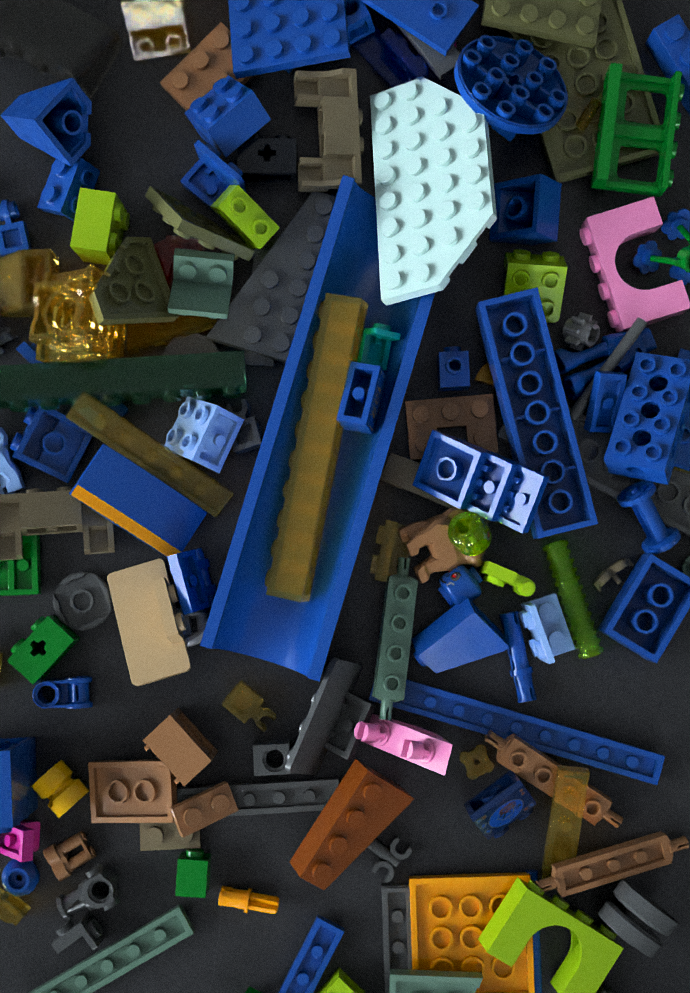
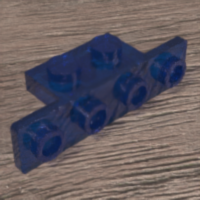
M374 25L375 32L351 44L391 88L416 79L419 81L423 78L428 79L429 67L426 61L420 55L415 56L408 49L409 45L405 38L399 33L395 35L390 28L382 33Z

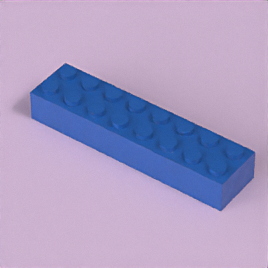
M538 287L478 302L475 307V313L513 461L550 476L530 526L533 539L598 524Z

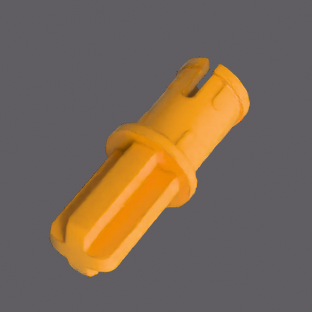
M222 885L218 905L242 909L244 913L254 910L276 914L279 908V898L254 893L252 888L243 890Z

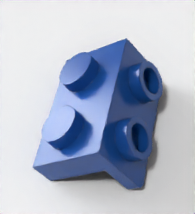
M81 157L72 166L55 158L37 208L46 213L65 216L74 222L80 187L94 189L100 171Z

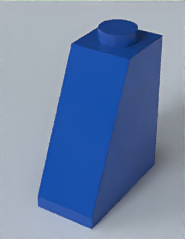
M468 597L461 604L454 605L411 639L416 650L413 653L415 659L421 666H428L435 673L503 652L509 648L502 631Z

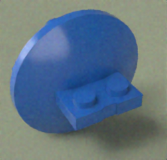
M482 35L480 38L469 42L462 49L456 61L454 77L462 98L475 113L484 114L486 121L492 129L509 142L517 134H538L553 128L563 116L568 103L566 85L556 69V62L534 49L528 40Z

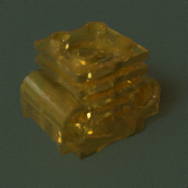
M91 264L87 265L85 269L56 274L46 272L43 275V281L34 283V316L30 325L29 341L37 344L36 360L49 366H58L124 357L126 324L98 325L88 298L104 272L103 270Z

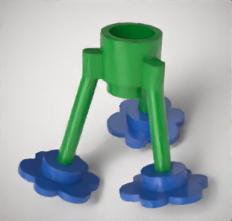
M682 208L677 213L674 211L668 213L667 220L663 222L660 228L664 234H667L669 240H675L678 237L679 239H686L690 244V211L688 209ZM649 240L646 244L638 246V253L633 258V264L639 268L641 274H646L648 271L655 272L659 268V263L673 265L669 269L670 277L677 279V281L683 280L684 285L690 284V245L683 247L675 258L663 257L661 250L657 249L658 246L654 240Z

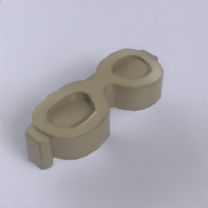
M622 558L614 562L597 576L593 583L594 587L598 592H601V587L611 577L617 585L620 584L622 580L616 573L627 566H634L629 558Z

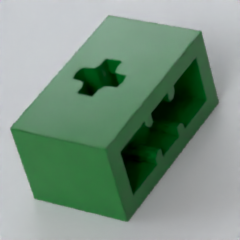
M56 615L41 616L31 626V630H33L31 635L26 640L21 638L10 650L13 654L7 661L33 685L40 683L81 639L72 629L61 623ZM40 642L47 643L44 646V650L46 652H38V650L41 647L39 644Z

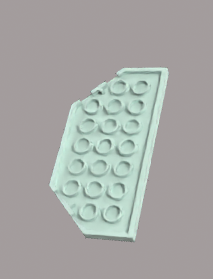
M424 77L370 95L381 301L386 306L444 290L450 282L449 276L459 263L463 265L478 245L476 240L485 228L490 229L497 220L489 126L484 114L475 113L462 96Z

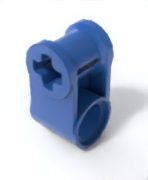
M72 676L44 680L33 689V701L40 708L80 709L93 707L89 692V683L92 681V676ZM44 686H51L55 690L56 695L53 701L44 698L42 693Z

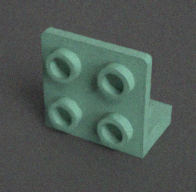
M175 248L173 283L168 302V313L182 316H202L211 319H227L233 287L235 254Z

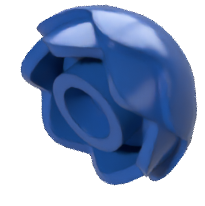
M12 859L3 869L1 876L2 885L8 893L14 896H25L34 891L40 880V873L33 861L19 862ZM17 876H22V880H19Z

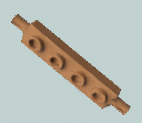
M492 730L488 731L484 741L498 749L496 754L497 762L594 826L602 819L612 824L615 828L620 826L619 823H622L623 817L610 809L613 802L609 796L514 733L503 739Z
M659 831L551 864V877L536 880L535 883L540 889H543L540 892L555 889L559 896L566 897L672 864L673 853L688 849L689 844L687 843L689 842L684 835L670 840L665 833Z

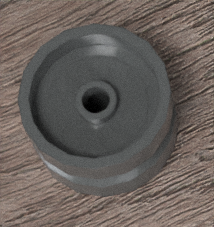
M622 879L615 888L614 894L626 909L613 901H606L597 914L620 938L653 959L662 947V943L658 936L649 928L651 927L663 936H670L679 922L649 896L627 880Z

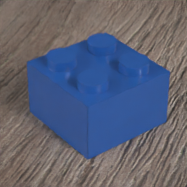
M229 75L218 80L213 85L212 90L203 97L194 100L190 108L184 112L202 140L212 144L225 157L229 156L271 120L254 91Z

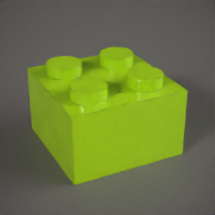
M80 187L70 247L83 262L108 265L122 242L123 231L128 230L130 214L116 193Z

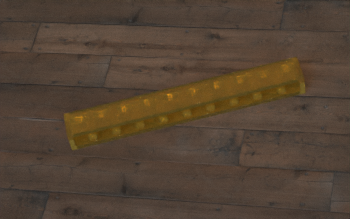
M326 293L325 301H322L319 306V318L321 321L319 331H316L313 337L315 352L313 361H310L307 367L309 382L307 391L305 390L301 397L303 412L301 420H298L295 427L297 442L295 450H292L289 457L291 472L289 480H286L283 487L285 502L283 510L279 511L277 517L279 532L277 539L273 541L271 547L273 562L271 569L267 571L265 577L266 595L297 602L310 600L344 430L336 419L351 361L357 362L369 305L362 298Z

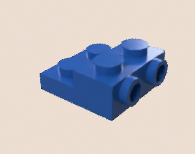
M43 403L38 404L36 408L31 406L23 420L28 425L23 434L16 433L9 446L10 449L14 450L11 457L65 483H69L95 431Z

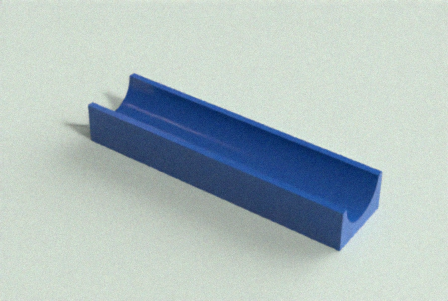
M343 175L200 643V646L209 649L227 650L266 660L297 671L307 678L319 682L435 295L434 292L387 306L381 301L376 199L360 188L355 182V178ZM374 323L391 326V331L400 333L401 336L400 340L391 342L387 370L383 371L387 379L374 433L371 435L344 430L336 419L350 363L356 360L361 329L372 328Z

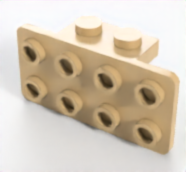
M155 559L110 573L107 576V581L132 684L142 686L188 672L191 669V663L183 631L186 630V624L182 613L177 611L175 602H179L175 585L170 584L165 562L162 559Z

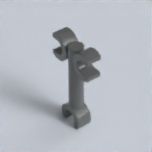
M398 835L391 839L390 849L377 839L367 847L382 858L374 862L372 872L375 874L380 867H386L389 870L384 877L386 883L393 879L394 868L399 865L401 860L408 858L412 853L411 845H408L402 852L396 850L395 847L400 841Z

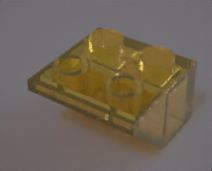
M121 0L134 61L191 52L183 0Z
M51 249L18 250L0 258L1 317L60 315L59 258Z

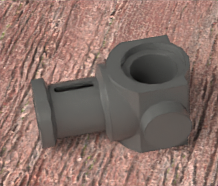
M102 863L85 872L87 879L78 883V889L67 895L60 894L56 897L57 908L61 916L66 921H70L73 919L74 914L85 908L93 910L103 907L104 911H107L119 904L121 900L118 895L121 891L118 888L119 879L115 872L109 870L108 866L103 867ZM104 881L107 883L110 889L109 892L99 891L96 885L97 882Z

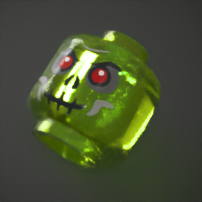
M468 511L456 515L450 521L448 537L461 554L477 556L489 547L491 530L479 514Z

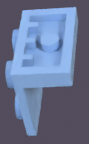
M188 396L179 408L178 417L173 428L167 433L164 449L220 473L244 419L218 405Z
M556 593L521 603L523 611L519 612V617L524 629L528 628L530 630L532 639L528 640L534 657H538L539 660L547 664L555 663L554 656L575 650Z

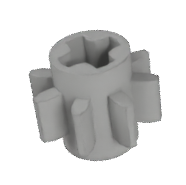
M580 312L578 317L572 316L565 322L563 336L566 338L565 342L570 344V348L582 351L584 346L590 348L597 342L600 328L597 325L598 321L592 320L593 315Z

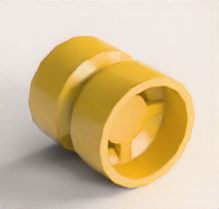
M63 760L56 763L31 786L41 799L48 798L50 800L48 807L58 818L89 792L80 779L71 778L73 771Z

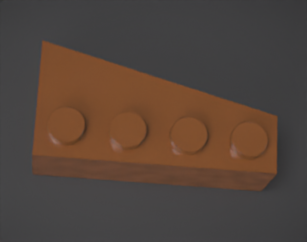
M355 759L289 863L300 878L325 890L414 798L399 784Z

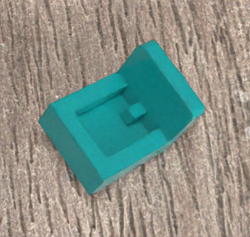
M374 323L372 328L361 329L355 362L381 366L382 370L386 371L391 342L400 340L401 334L392 332L391 326Z

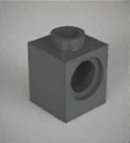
M291 739L255 741L253 744L254 776L291 774L285 770L287 755L292 748ZM272 750H278L283 754L284 761L280 764H273L268 759V753Z

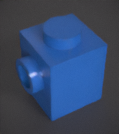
M458 346L443 348L444 352H439L437 355L438 392L468 390L470 387L469 351H461V347Z

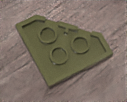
M152 186L149 187L145 197L153 204L152 209L163 215L162 220L174 227V233L187 240L192 236L198 239L199 244L210 250H214L217 247L222 249V253L235 254L234 260L240 257L250 261L255 251L243 239L235 234L230 235L203 214L197 212L195 215L192 209L183 205L184 203L174 196Z
M126 237L118 246L88 297L98 325L174 322L179 317V314L168 313V302L171 292L151 237Z

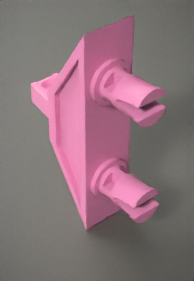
M372 714L369 723L360 721L356 724L354 736L358 740L362 739L361 742L445 776L453 745L440 735L398 720L379 719L380 715Z

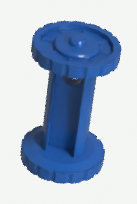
M644 480L622 490L617 496V501L621 507H632L647 536L642 542L641 547L645 554L653 555L674 547L681 539V535L677 528H666L651 499L657 488L654 482Z

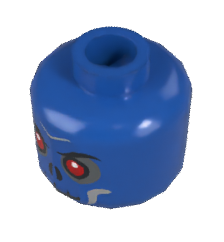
M459 565L440 577L439 583L441 586L437 589L452 608L454 605L461 604L467 597L471 601L478 598L482 593L479 584L483 579L473 566L467 569L464 565Z

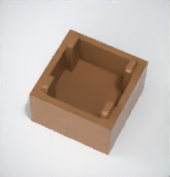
M179 707L142 740L146 744L144 749L146 751L151 749L176 777L174 780L176 785L181 782L185 786L218 753V750Z

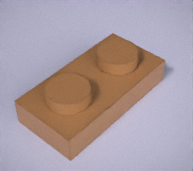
M226 781L169 807L179 834L183 838L239 811L229 784Z

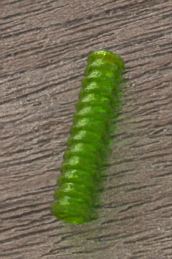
M563 539L544 545L545 547L542 549L543 552H547L548 556L545 558L550 561L549 569L553 570L551 577L556 579L554 586L559 588L557 595L562 597L560 604L565 606L563 613L568 615L566 622L571 624L569 631L574 633L571 637L572 640H576L577 644L574 646L575 649H579L578 658L587 659L601 654L604 651V647L599 645L601 638L596 636L598 629L593 627L595 620L590 618L592 611L587 609L589 602L584 600L587 596L586 593L581 591L584 587L583 584L578 582L581 578L579 575L576 576L575 571L578 569L573 567L572 563L575 560L570 558L569 554L572 551L567 549L566 546L569 542Z

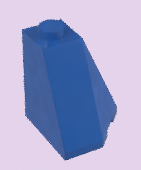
M68 78L19 95L0 115L20 139L69 166H72L91 146V133H88V114H92V102L74 78Z

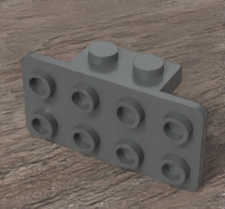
M337 657L332 658L326 665L320 687L312 696L308 715L300 724L296 743L288 752L287 764L285 766L286 771L292 774L316 775L328 750L346 760L354 759L362 740L355 738L354 728L360 721L369 723L376 707L375 704L352 693L362 671V665Z

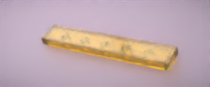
M85 391L82 392L66 415L67 419L214 517L219 515L233 496V491Z

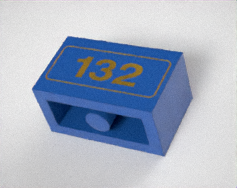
M351 361L336 419L344 430L373 435L387 379L381 366Z

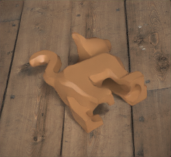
M452 507L442 514L435 515L427 520L414 521L397 529L403 543L409 541L406 544L409 556L417 555L419 549L424 546L428 548L430 556L413 567L417 580L420 583L427 582L430 574L434 572L452 571L462 564H470L473 567L482 566L485 554L483 545L487 543V540L480 539L479 535L475 534L458 546L451 523L455 518L467 524L478 523L482 519L479 515L467 509Z

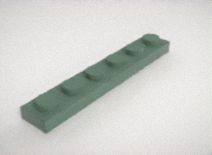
M180 903L28 993H93L194 934L195 928Z

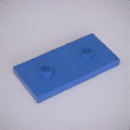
M360 0L444 56L448 54L479 8V5L472 0Z

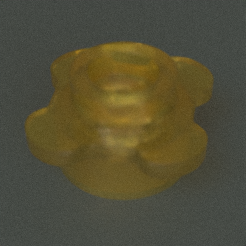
M479 744L470 752L463 751L459 756L460 762L467 769L466 775L469 779L475 780L478 776L486 772L490 773L494 769V763L489 760L486 754L487 748L484 745ZM478 759L479 764L475 765L474 760Z

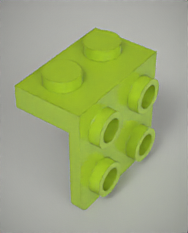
M523 249L513 250V253L505 252L504 266L506 278L503 296L538 287L546 322H558L568 268L564 257L552 251H545L542 255L531 254L530 251Z

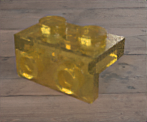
M386 520L384 526H378L375 543L381 545L379 555L372 556L370 573H375L374 580L387 582L388 576L397 574L398 557L408 558L409 553L406 544L409 541L403 543L397 531L398 528L405 525Z

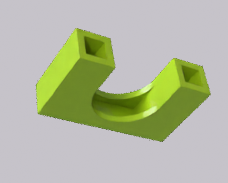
M517 877L478 938L486 952L512 967L530 938L537 931L554 925L566 927L570 930L571 934L570 949L550 983L557 993H596L624 949L615 939L617 934L604 924H601L600 927L593 924L594 920L582 910L578 909L576 913L569 909L570 905L561 897L554 894L551 898L544 894V891L540 892L543 889H540L535 881L530 879L527 883Z

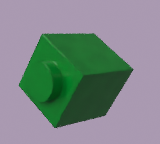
M200 848L186 849V852H181L177 862L175 896L206 898L210 883V853H204V850Z

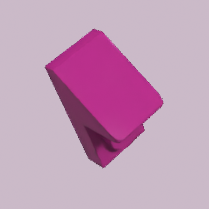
M22 820L20 825L12 828L11 832L0 834V853L19 862L33 861V852L39 849L40 822Z

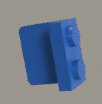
M197 140L194 147L199 160L180 180V183L221 218L210 206L229 185H239L246 192V183L242 178L243 172L234 163L229 162L226 164L219 158L221 154L212 144L207 142L204 145L201 141Z

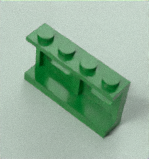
M610 63L604 75L590 188L661 197L667 188H671L674 179V170H671L670 166L671 159L675 158L678 142L674 141L675 130H678L681 121V112H677L678 102L682 101L685 84L681 83L682 72L676 71L672 78L622 72L623 64ZM638 90L665 95L666 104L663 124L652 125L627 121L624 118L627 91ZM626 146L657 151L659 153L656 181L645 182L618 177L617 168L620 148Z

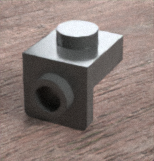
M85 914L75 923L70 920L60 926L55 931L58 935L51 943V946L59 954L83 936L91 949L95 950L104 939L102 935L103 930L97 920H91L89 915Z

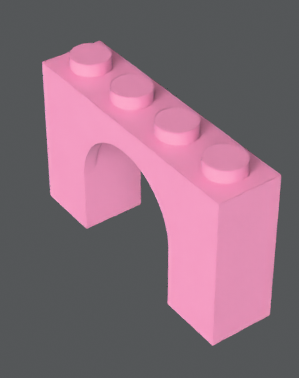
M654 196L587 217L581 225L580 238L583 245L588 246L591 255L589 256L590 268L593 273L598 275L600 281L598 291L601 299L607 302L609 308L607 312L610 326L616 329V332L628 331L638 317L646 321L647 325L684 314L690 309V301L683 280L650 290H641L625 283L616 269L615 256L621 244L655 233L663 225Z

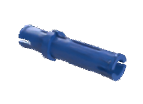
M518 611L499 614L504 637L509 645L507 649L511 666L509 673L515 683L518 703L536 700L537 696L531 674L534 671L533 667L529 665L519 613Z

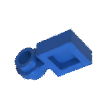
M9 199L1 200L0 221H5L6 223L5 225H0V254L4 258L32 252L27 224L24 221L15 222V219L20 217L19 209L16 202Z

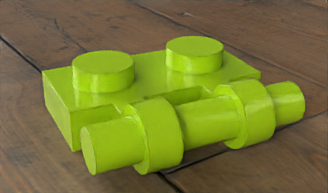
M483 561L482 566L479 568L478 572L485 575L483 581L498 587H504V584L511 585L517 595L528 597L533 595L536 590L535 583L531 579L493 562Z

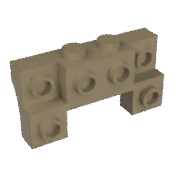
M340 68L330 71L297 70L293 77L294 106L317 107L320 158L300 157L298 160V192L327 193L329 189H339L343 175L355 178V182L360 187L362 184L361 155L364 152V138L360 137L359 127H361L363 121V112L361 108H358L356 69Z
M59 487L56 491L44 492L43 489L33 488L26 490V493L0 494V561L23 559L22 536L83 532L85 555L115 553L113 523L71 496L69 493L73 487Z

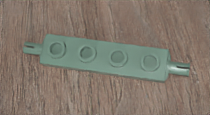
M398 557L397 574L386 577L372 696L381 701L379 719L392 720L393 702L403 701L405 697L418 580L408 576L411 558Z

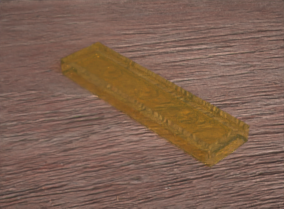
M557 765L541 869L542 879L551 877V864L574 858L577 855L590 775L588 768Z

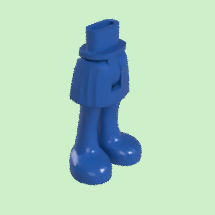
M645 328L613 372L624 373L632 368L636 352L648 353L657 348L649 328ZM627 331L605 335L602 337L601 343L582 351L569 352L562 348L554 350L559 373L565 374L584 363L600 357H604L606 361ZM605 361L581 372L564 377L563 387L571 401L578 400L586 386L594 378L595 370L599 371Z

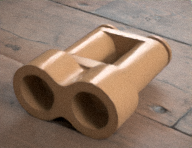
M83 830L58 845L52 844L43 850L45 859L60 882L71 876L73 870L97 856L94 848L88 846L86 842L88 839ZM82 845L84 850L69 859L67 853Z

